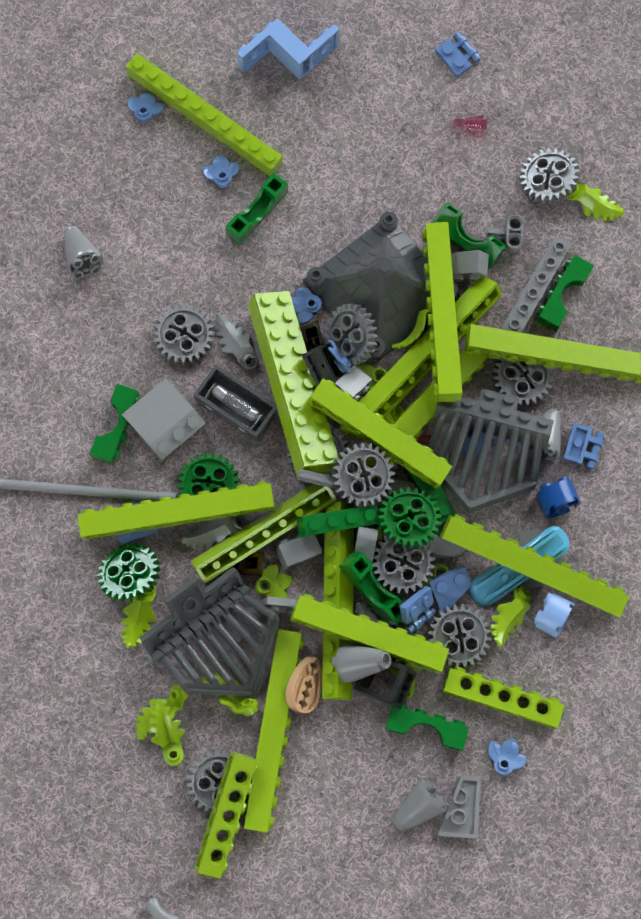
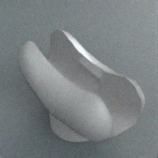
M157 898L148 900L146 910L151 914L149 919H180L178 916L167 912Z

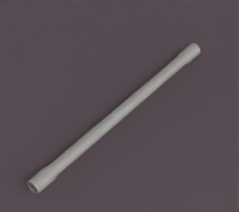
M0 478V489L132 500L160 501L159 499L162 497L177 498L176 492H152Z

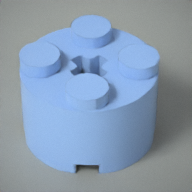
M548 593L543 605L545 607L544 610H539L534 619L535 627L557 638L575 604L556 593Z

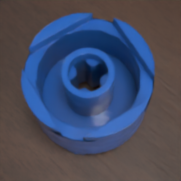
M562 477L553 484L548 482L539 487L540 491L536 494L545 518L548 515L550 518L566 514L570 512V507L574 505L576 508L581 504L574 485L568 477Z

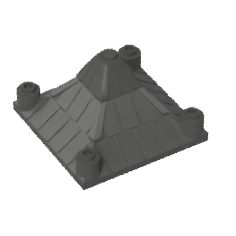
M393 212L383 213L376 225L321 267L309 269L307 276L303 279V282L310 291L321 299L322 305L332 317H334L332 311H337V307H342L343 304L355 303V305H361V308H366V313H371L370 320H375L372 326L377 327L374 334L378 335L377 338H374L377 345H372L375 351L370 352L371 358H368L373 365L394 350L392 345L404 341L411 334L419 311L429 309L427 308L429 291L426 292L425 280H428V275L424 274V263H427V258H423L421 250L398 225V218ZM453 282L455 301H457L460 295L458 294L457 285Z

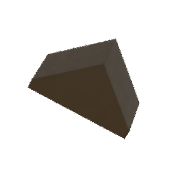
M318 320L300 325L307 352L324 345Z
M252 553L233 565V567L238 571L239 575L262 577L264 554Z

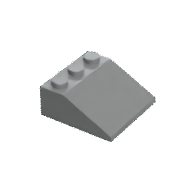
M167 378L162 380L121 414L160 460H163L206 424Z

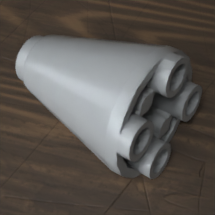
M77 226L67 227L64 230L66 266L69 274L74 279H80L89 274L99 273L104 260L101 252Z
M548 409L541 417L554 420L547 449L542 448L540 461L552 465L560 455L561 414L554 409ZM530 445L527 459L533 460L534 447Z
M342 643L338 648L336 656L332 659V664L336 668L343 683H350L389 668L391 657L388 652L355 643Z
M419 780L394 814L395 817L392 818V821L401 832L447 811L446 808L449 806V803L443 796L439 797L435 792L437 788L431 780Z

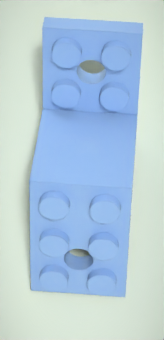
M277 18L274 22H269L260 34H255L251 42L243 45L238 50V69L244 74L270 51L300 80L339 46V28L335 24L331 28H326L317 40H312L307 47Z

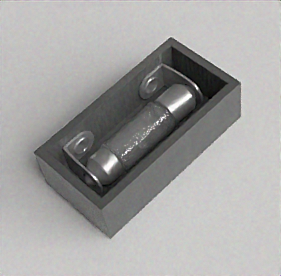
M216 364L193 395L197 403L256 442L259 441L278 414L276 404Z

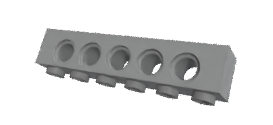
M557 236L554 237L503 325V330L523 332L572 244Z

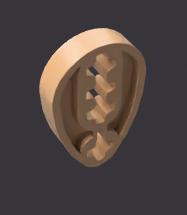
M305 657L297 665L289 679L285 694L286 702L294 712L309 713L316 708L319 702L322 687V669L320 660L317 657Z

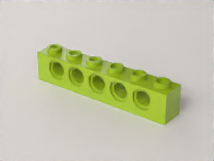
M455 666L454 669H449L443 693L553 729L558 728L565 706L560 704L559 699L552 697L545 699L541 697L542 694L534 691L526 693L519 686L511 685V687L503 685V681L497 679L489 681L484 679L485 676L474 672L471 675L465 673L466 670L461 667ZM461 680H468L471 683L470 689H463L461 687ZM485 685L489 688L490 693L488 696L480 693L481 686ZM500 692L508 694L507 702H502L499 699ZM519 698L526 699V708L519 707ZM538 704H543L546 707L545 714L538 713Z
M230 751L194 869L199 874L221 879L222 873L226 872L228 865L226 860L228 854H231L234 842L232 841L234 834L238 833L240 827L239 818L245 812L246 803L244 802L252 789V777L256 775L258 770L257 760L254 757ZM238 772H244L241 780L235 779ZM234 791H238V796L235 799L230 800V794ZM232 811L230 818L223 819L225 812ZM220 831H226V834L223 838H217V834ZM213 851H220L216 858H211Z

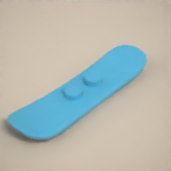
M552 526L522 548L525 549L526 546L538 550L536 554L542 557L544 554L554 557L555 562L569 550L570 541L567 534L560 527ZM497 564L473 579L468 591L471 598L478 605L486 607L503 598L530 577Z

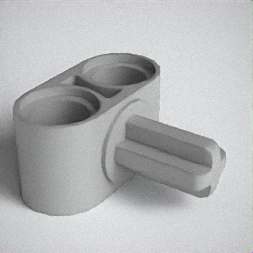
M512 215L508 218L504 229L487 228L486 237L489 238L493 235L498 240H504V244L507 246L506 252L516 254L520 251L523 243V219L518 215ZM510 224H516L518 228L514 229ZM510 241H514V242H516L518 245H517V246H512V245H510L509 242H510Z
M359 527L355 552H362L372 564L378 530Z

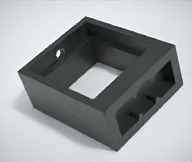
M331 343L318 346L302 354L317 386L323 378L335 383L345 374L334 363L336 358L328 349V347L333 348Z
M391 661L390 667L399 670L388 696L369 689L375 674L356 681L354 689L361 694L401 709L417 673L408 666Z

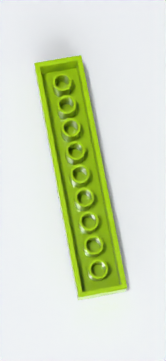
M289 291L255 293L247 305L296 476L299 469L316 473L331 472L333 470L332 467L338 465L334 460L339 459L326 414L307 402L317 388V385L302 357V354L306 353L307 350Z

